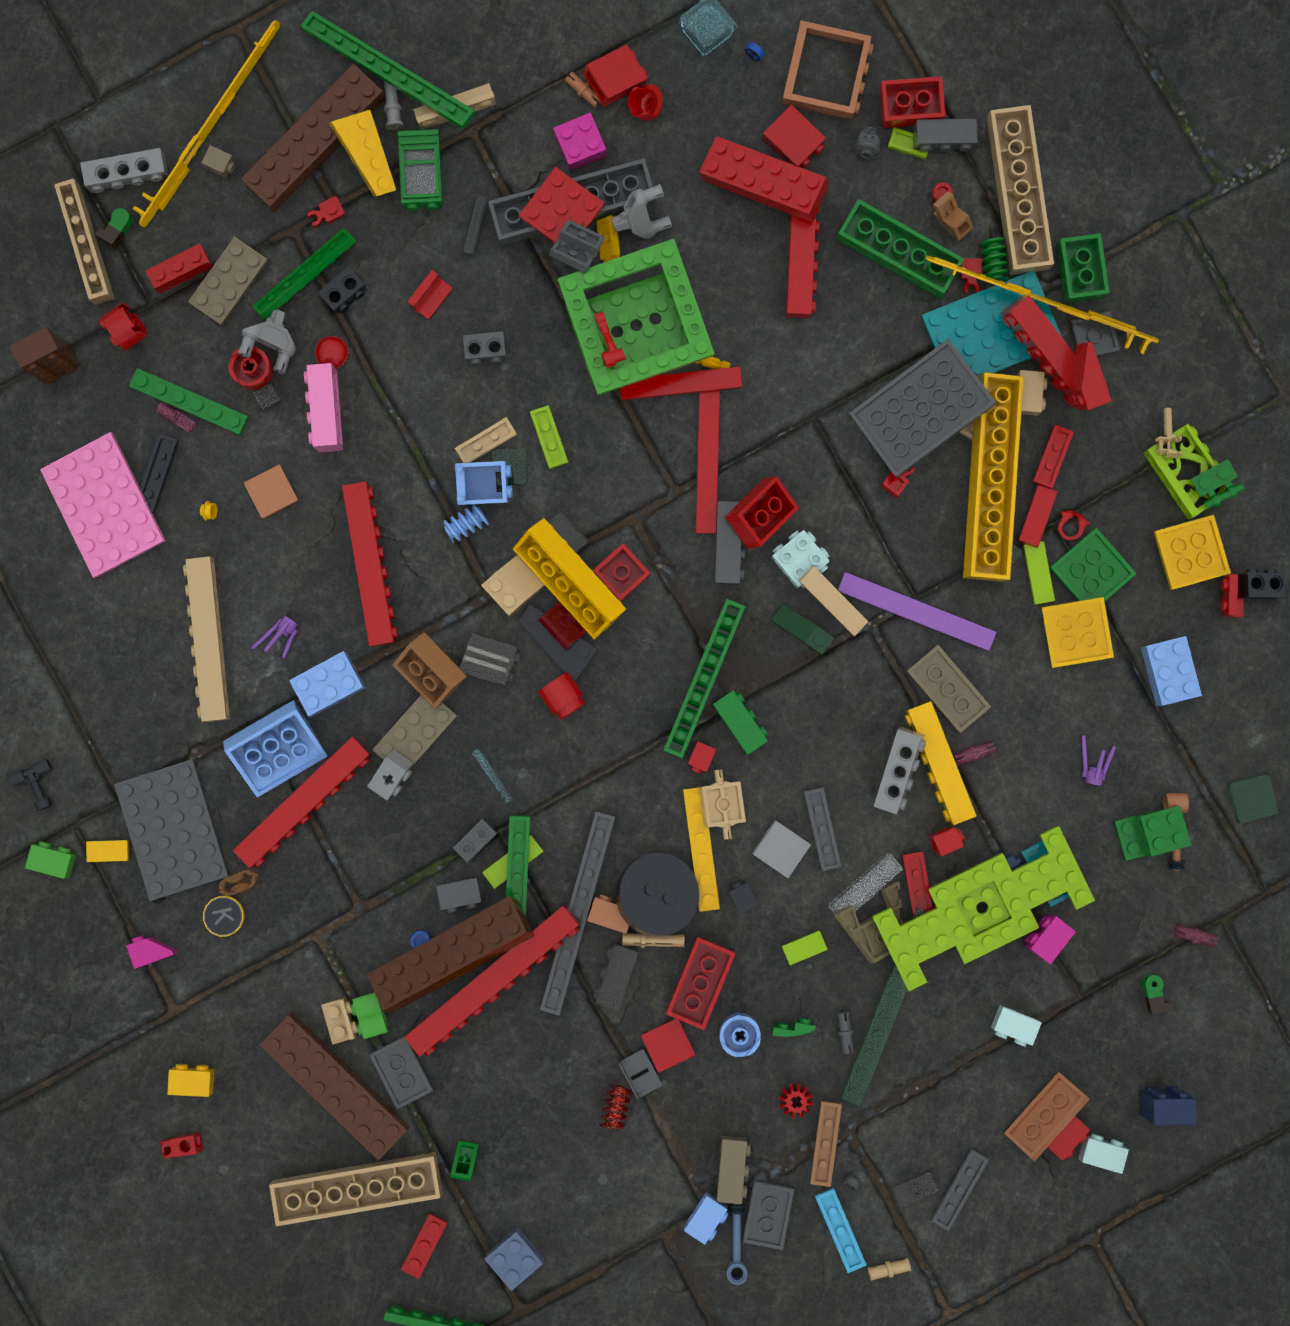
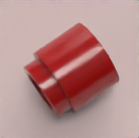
M569 672L562 674L538 691V694L553 715L556 714L560 720L569 716L586 703L581 697L584 694Z

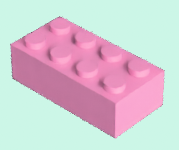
M331 363L307 365V371H304L305 384H308V391L305 392L306 403L310 405V412H307L308 424H311L312 432L308 433L309 443L319 453L343 451L337 370Z

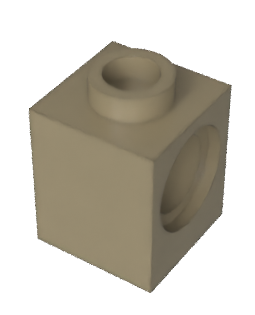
M211 145L201 162L205 169L226 179L229 174L234 172L236 167V161L231 154Z

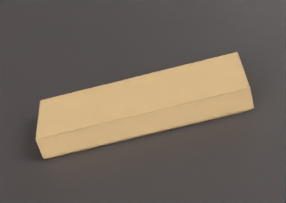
M507 417L457 446L455 450L463 463H472L517 436V433Z

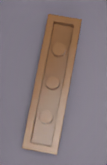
M823 1100L820 1102L810 1184L831 1187L842 1108L841 1103Z

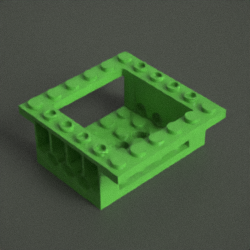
M674 239L590 267L586 273L578 271L558 278L569 319L591 382L594 384L598 396L715 356ZM661 265L660 275L586 299L585 290ZM600 312L604 313L610 333L616 327L623 330L621 337L616 338L612 334L611 336L616 348H622L626 360L615 363V366L606 369L601 357V353L608 351L607 344L594 318L595 314ZM657 314L661 317V322L659 324H652L649 320L650 317ZM633 321H639L642 324V328L639 331L631 329L630 325Z

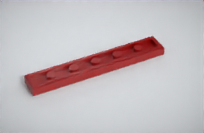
M741 367L657 375L620 388L621 400L742 388Z

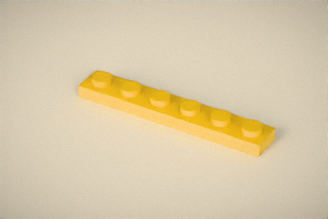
M700 788L684 789L694 875L699 887V912L720 909L711 839L709 828H705Z

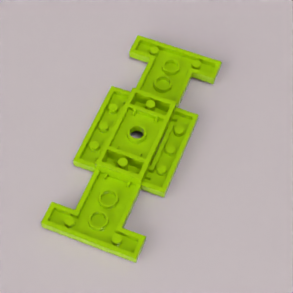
M1058 825L1039 834L1048 853L1011 871L1004 854L1000 853L928 888L936 908L899 925L891 907L872 916L908 991L927 983L919 963L955 946L963 963L966 964L1038 929L1039 926L1030 909L1067 892L1076 910L1095 901ZM979 902H986L987 910L983 913H979L976 909Z

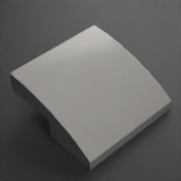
M774 820L752 854L786 878H789L811 844Z

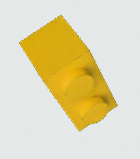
M176 1064L175 1067L169 1069L167 1095L211 1096L213 1094L215 1069H209L208 1065H196V1068H188V1064Z

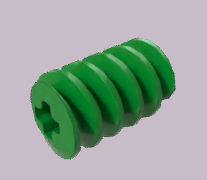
M997 237L985 240L980 244L981 248L984 249L981 252V255L985 257L982 259V264L986 265L982 268L983 272L986 273L984 275L998 281H1008L1009 277H1004L1003 274L1009 272V270L1002 268V266L1008 264V261L1002 260V258L1007 256V253L1001 252L1007 246L1000 244L1006 238Z

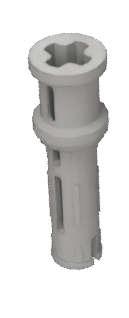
M384 81L386 97L384 112L387 117L385 127L388 130H399L404 126L400 116L402 107L398 103L397 88Z

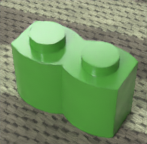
M375 992L352 999L353 1003L350 1006L353 1016L357 1015L359 1021L356 1024L359 1036L362 1035L364 1039L390 1031L386 1015L381 1009Z

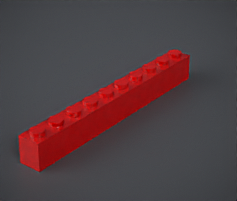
M566 905L562 906L532 931L534 937L506 952L404 1037L419 1057L424 1054L429 1056L437 1049L435 1047L440 1041L444 1043L453 1036L451 1032L455 1028L460 1030L468 1024L466 1019L471 1015L476 1017L484 1010L482 1007L487 1002L492 1004L500 997L498 993L501 990H509L516 984L514 980L518 976L522 978L531 971L530 966L535 962L539 965L547 958V952L551 949L556 951L560 948L565 937L571 938L578 933L579 930L577 928L581 925Z

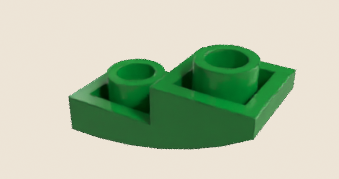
M799 1018V1021L794 1020L793 1028H790V1024L778 1023L777 1026L772 1025L771 1034L772 1036L780 1037L798 1036L814 1031L816 1025L811 1023V1019Z

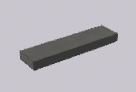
M824 787L803 791L821 871L840 868L842 865Z
M972 1148L969 1149L931 1217V1222L948 1232L950 1231L986 1167L989 1158Z

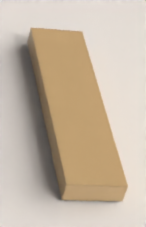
M811 566L798 580L851 635L855 636L868 623L857 609L814 566Z

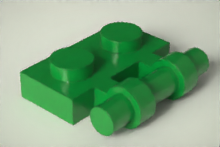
M1228 459L1190 479L1199 497L1205 494L1209 495L1210 499L1203 502L1206 509L1213 506L1218 507L1224 500L1230 497L1234 498L1238 496L1239 492L1245 490L1242 483L1235 486L1232 485L1231 481L1238 476ZM1225 485L1227 490L1216 495L1214 490Z

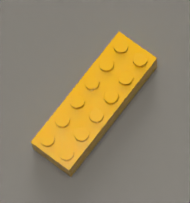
M545 518L528 529L513 548L514 552L594 640L607 630L626 610L621 601L612 594L608 587L602 583L593 570L583 562L580 556L573 551Z

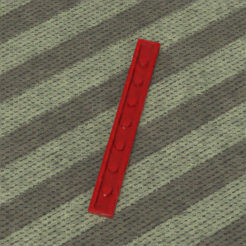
M720 390L699 393L696 534H716Z

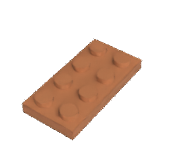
M1058 1072L1004 1134L1033 1161H1036L1090 1099Z

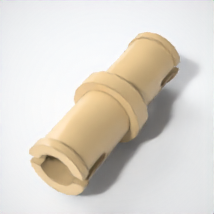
M908 1258L895 1262L885 1261V1264L868 1267L867 1269L869 1278L873 1281L884 1277L893 1278L896 1274L910 1272L911 1266Z

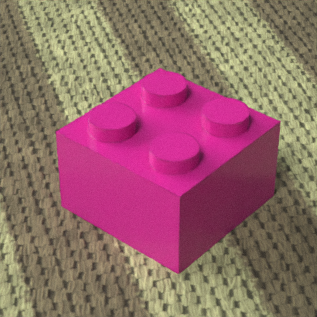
M591 112L553 128L554 136L569 171L607 156L606 147Z
M1048 913L1038 920L1039 928L1027 934L1024 939L1026 942L1023 946L1042 961L1051 965L1076 931L1057 916Z

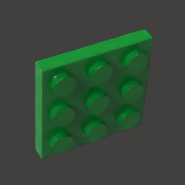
M1097 528L1092 530L1049 568L1077 601L1104 597L1105 602L1137 574Z

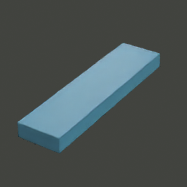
M834 1187L816 1194L815 1198L847 1273L866 1266V1262Z

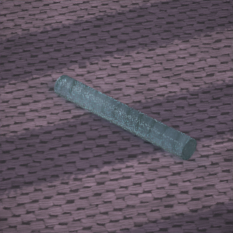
M479 748L472 752L505 802L511 801L513 799Z

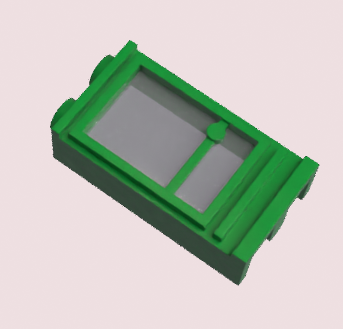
M438 129L398 131L401 204L403 209L416 211L418 208L424 207L428 210H436L439 207H443L441 147Z

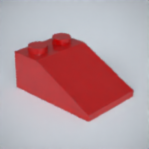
M1083 342L1076 346L1071 384L1072 396H1070L1073 407H1076L1077 410H1090L1112 401L1092 342Z

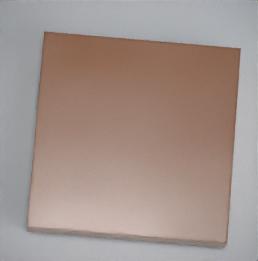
M280 464L244 482L262 519L299 501Z

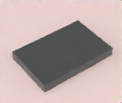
M405 1036L369 1054L396 1110L434 1091L415 1051L406 1041Z
M758 1180L753 1181L742 1243L783 1250L795 1190L794 1187Z

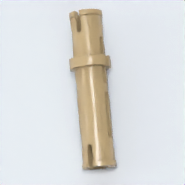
M623 933L622 946H641V948H645V946L684 947V934L653 937L641 933Z

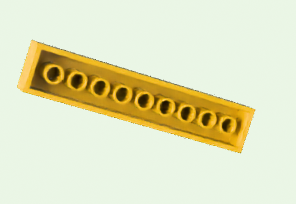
M984 372L977 377L997 404L973 423L963 578L1002 582L1010 580L1024 377Z

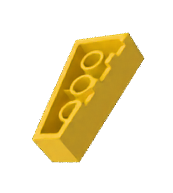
M367 110L329 122V125L336 133L373 196L395 191L394 181L371 111Z

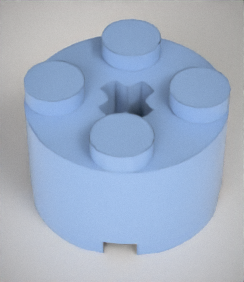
M736 1012L727 1016L722 1021L719 1028V1039L723 1049L728 1054L734 1057H744L753 1054L760 1045L761 1032L757 1022L750 1015ZM743 1031L744 1038L739 1037L736 1039L735 1033Z

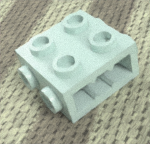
M803 530L800 533L796 531L788 537L790 541L785 546L782 543L773 550L774 555L771 558L796 588L802 586L804 589L805 587L798 580L811 566H814L822 574L828 569L826 564L830 561L827 551L823 547L819 549L814 543L817 541L810 532L806 533Z

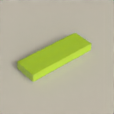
M549 405L530 411L549 470L567 464L568 460Z
M1044 541L1040 542L1038 548L1027 544L1023 545L1034 605L1054 602L1055 597Z
M532 835L529 836L528 863L543 852ZM508 853L482 872L494 889L507 879Z

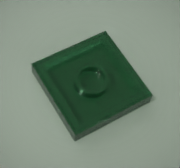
M1269 774L1227 783L1237 823L1279 814Z

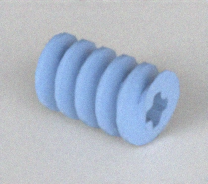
M472 504V512L465 508V516L458 512V519L451 516L450 524L446 520L443 521L444 528L453 544L454 538L461 541V534L468 537V530L475 533V526L482 529V522L489 525L480 507L478 508Z

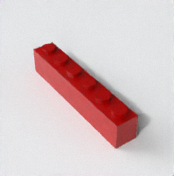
M794 215L790 216L786 317L810 319L811 314L815 313L816 300H812V293H816L817 280H813V273H817L818 261L814 260V253H818L819 241L815 240V233H819V221L816 220V216L813 222Z

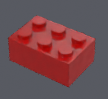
M942 76L881 81L879 98L882 128L913 126L916 120L945 119Z
M774 476L762 479L725 518L747 548L761 547L799 507L778 477Z

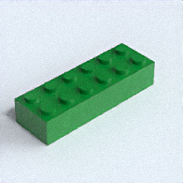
M860 199L855 203L836 238L837 241L942 299L954 278L953 270L928 261L926 256L937 257L954 263L959 267L964 261V258Z

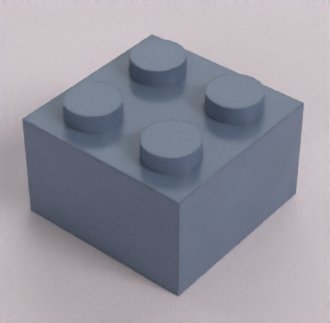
M517 1226L486 1253L485 1260L512 1291L543 1264L544 1257Z

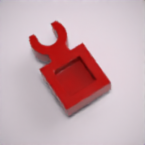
M336 196L318 204L321 210H312L307 214L309 218L313 216L318 217L317 221L312 223L314 228L319 227L325 219L330 224L346 215Z
M964 258L960 267L982 274V258ZM960 272V280H966L963 293H968L969 286L974 287V293H978L979 284L976 280L980 279Z
M912 467L898 478L891 471L880 486L897 498L909 483L906 477L910 476L915 468Z

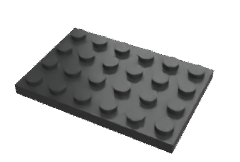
M947 339L849 414L895 477L898 478L997 403L951 341Z
M194 759L114 784L149 901L229 876Z

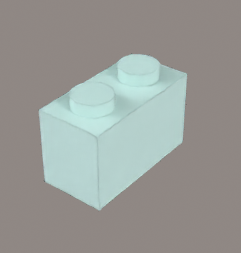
M999 1005L991 1028L996 1031L995 1035L1004 1039L1010 1036L1015 1038V1043L1026 1047V1044L1033 1046L1042 1022Z
M1094 1133L1088 1136L1082 1143L1078 1159L1083 1163L1122 1174L1129 1149L1123 1146L1124 1143L1115 1139H1111V1142L1105 1141L1103 1136Z

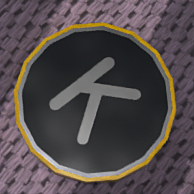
M218 896L211 899L203 911L205 927L212 934L219 937L230 936L236 933L245 920V911L242 904L231 896Z

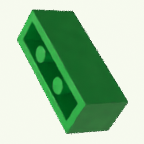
M733 690L712 705L746 755L766 743L768 741L766 737L769 735L762 725L760 727L757 726L754 721L757 718L751 709L747 710L744 707L743 703L745 700L739 692L735 693Z

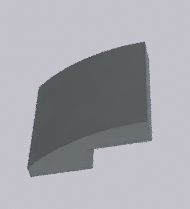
M568 220L560 231L559 238L551 248L549 256L586 273L605 237Z

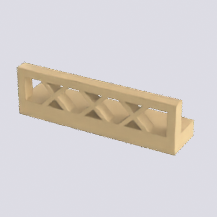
M489 83L452 96L473 109L474 112L496 105ZM426 106L413 109L420 130L448 121Z

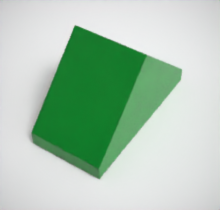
M458 1140L450 1178L471 1181L479 1144Z

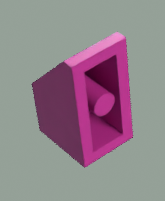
M143 935L131 939L132 944L126 945L134 969L178 953L177 949L152 937L144 939Z

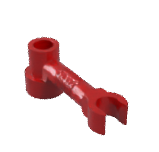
M600 312L595 314L594 318L607 344L608 351L601 353V357L606 369L615 366V363L626 360L622 348H616L604 313Z

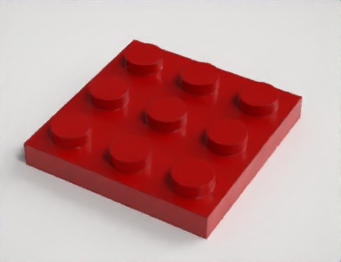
M555 167L519 214V218L555 243L559 238L560 231L568 220L588 228L605 203Z

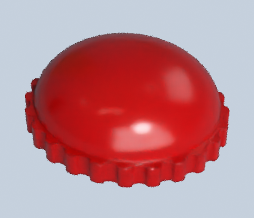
M337 336L323 337L317 343V347H315V358H317L316 361L319 364L331 363L337 369L341 368L347 362V358H349L347 344Z

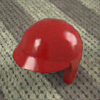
M648 84L643 88L634 87L628 96V108L631 114L641 121H650L658 117L663 109L660 89L653 84Z

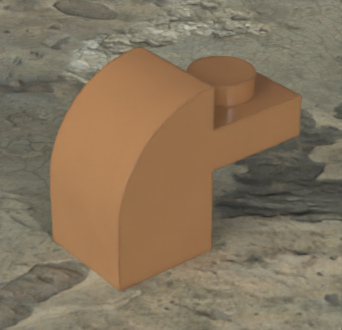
M949 191L933 204L935 208L933 214L936 220L956 240L960 241L973 229L969 215L958 208L954 195Z

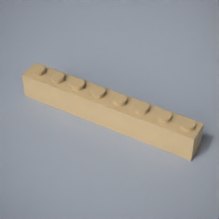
M214 558L185 559L186 564L183 565V572L188 580V585H185V592L190 600V605H187V612L192 620L189 632L194 640V645L191 646V653L196 661V665L193 666V673L198 681V686H195V693L200 701V706L197 707L198 717L201 718L202 722L230 720Z

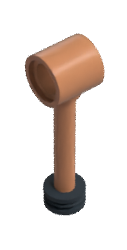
M1187 793L1164 794L1163 809L1180 805L1182 814H1187L1189 808ZM1181 849L1172 851V860H1168V863H1170L1168 869L1174 871L1185 869L1183 867L1185 861L1181 860Z

